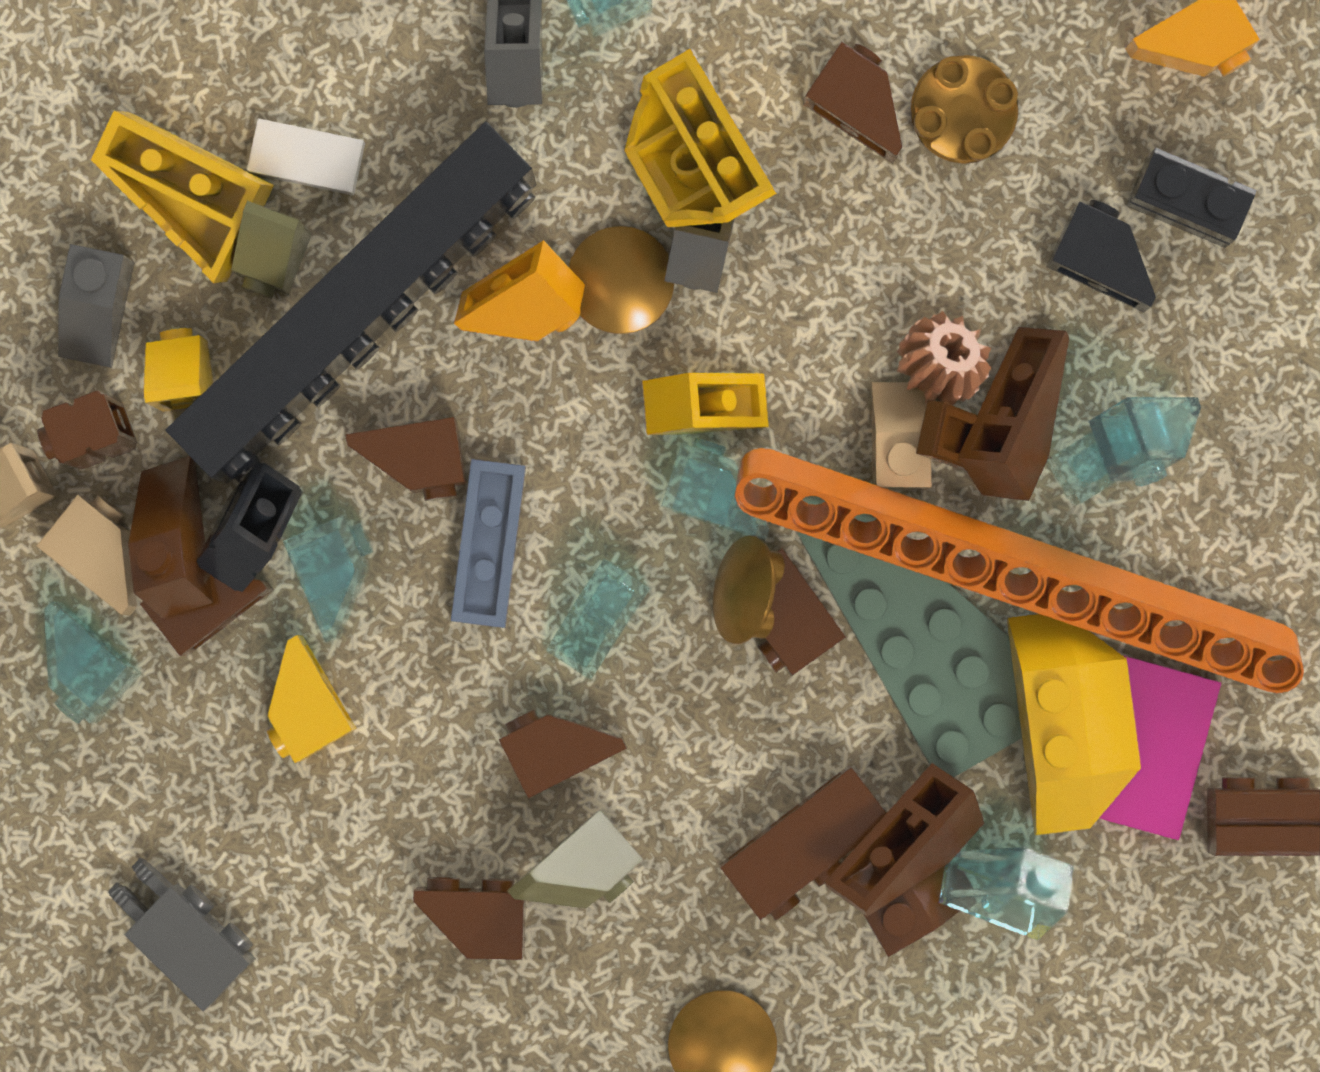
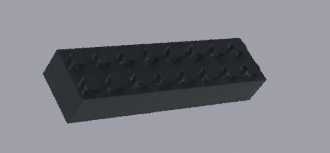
M485 121L169 425L165 431L212 479L228 484L233 479L238 483L243 481L246 474L257 462L262 463V460L257 455L271 441L280 445L300 427L302 423L296 417L310 403H313L318 408L337 392L341 385L335 379L350 365L356 370L360 369L377 353L380 347L375 341L389 327L398 332L410 322L419 311L414 303L426 291L430 289L435 295L454 279L458 273L453 268L455 263L467 252L473 257L477 256L494 240L497 234L492 229L506 214L515 219L528 208L536 197L532 193L533 188L537 185L532 167Z

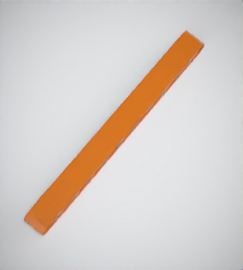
M753 449L746 453L739 462L735 498L741 510L750 516L1268 692H1288L1297 687L1303 678L1304 668L1297 635L1284 624L772 449ZM756 478H764L773 484L767 487H759L750 481ZM808 496H817L825 500V502L814 505L808 504L802 499ZM860 514H870L877 519L871 522H861L854 517ZM912 532H923L929 536L925 539L916 540L906 535ZM970 549L976 550L980 554L974 557H964L958 553ZM1019 567L1032 570L1022 575L1010 572L1014 568ZM1069 585L1082 587V589L1075 592L1062 590V588ZM1124 602L1133 604L1132 607L1127 609H1116L1113 607ZM1169 621H1184V623L1179 626L1172 627L1164 625ZM1222 638L1235 639L1230 643H1216V641ZM1276 655L1286 656L1283 659L1277 661L1267 660L1268 658Z

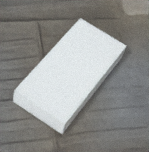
M258 118L247 172L262 177L354 195L365 142L360 139Z

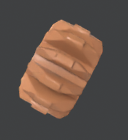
M943 311L933 315L931 319L924 317L922 320L915 322L909 329V334L900 342L899 349L897 350V353L902 357L899 361L897 372L908 375L911 378L908 382L907 390L919 388L923 391L925 404L927 400L934 401L936 398L940 402L954 405L958 400L964 402L966 399H971L979 390V386L987 379L991 370L990 365L986 362L991 348L977 342L981 329L970 332L964 326L963 316L955 318L951 322Z

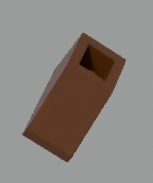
M428 877L427 887H417L414 890L413 902L467 959H523L525 953L526 901L514 899L507 891L514 885L515 880L488 878L482 879V888H460V878Z

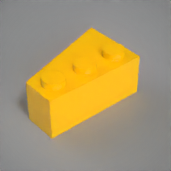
M113 111L91 158V161L139 209H143L160 226L165 235L202 269V272L213 284L227 282L233 272L231 269L246 202L250 201L264 207L274 187L273 184L131 112Z

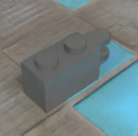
M140 857L132 866V869L138 879L149 886L160 898L148 909L128 887L117 882L108 891L109 896L136 922L124 935L196 1006L205 1011L254 962L256 958L248 951L253 944L234 924L228 923L224 928L209 913L214 906L200 890L193 885H189L186 889L179 883L172 885L155 867Z

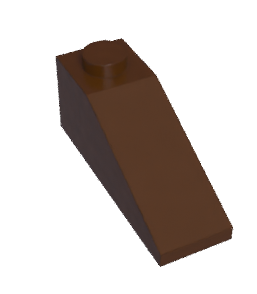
M1018 327L979 410L974 425H972L958 455L959 461L981 495L1023 501L1030 500L1050 454L1069 343V336L1066 331Z
M190 456L141 471L128 542L134 594L162 618L213 603L210 574L199 568L196 562L206 542L195 461Z
M931 763L824 882L826 887L867 917L950 863L983 826L985 822L974 790Z

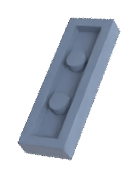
M471 459L451 614L452 622L506 628L526 466Z

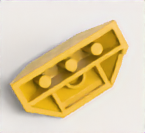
M691 49L686 50L643 76L640 88L642 96L632 118L624 151L667 227L726 223L777 194Z
M1041 614L1007 618L1034 834L1043 835L1090 829L1141 769L1127 658L1090 631Z

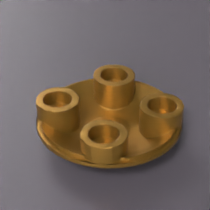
M970 55L946 57L929 68L920 78L914 89L910 108L914 130L922 144L931 153L943 160L960 164L985 160L1001 150L1014 132L1018 119L1017 88L999 67L986 59Z
M615 226L593 233L577 247L568 267L585 284L580 307V316L584 321L601 331L613 334H628L640 331L660 319L671 301L674 283L664 281L669 255L659 241L642 230L627 226Z
M748 535L741 537L730 546L720 563L714 584L713 615L715 624L724 640L733 644L745 643L753 637L766 638L774 625V613L771 606L774 599L775 585L781 580L784 573V558L781 553L770 551L766 543L756 536Z
M719 989L692 999L677 1014L669 1033V1058L675 1072H771L777 1054V1036L770 1017L757 1002L741 993Z

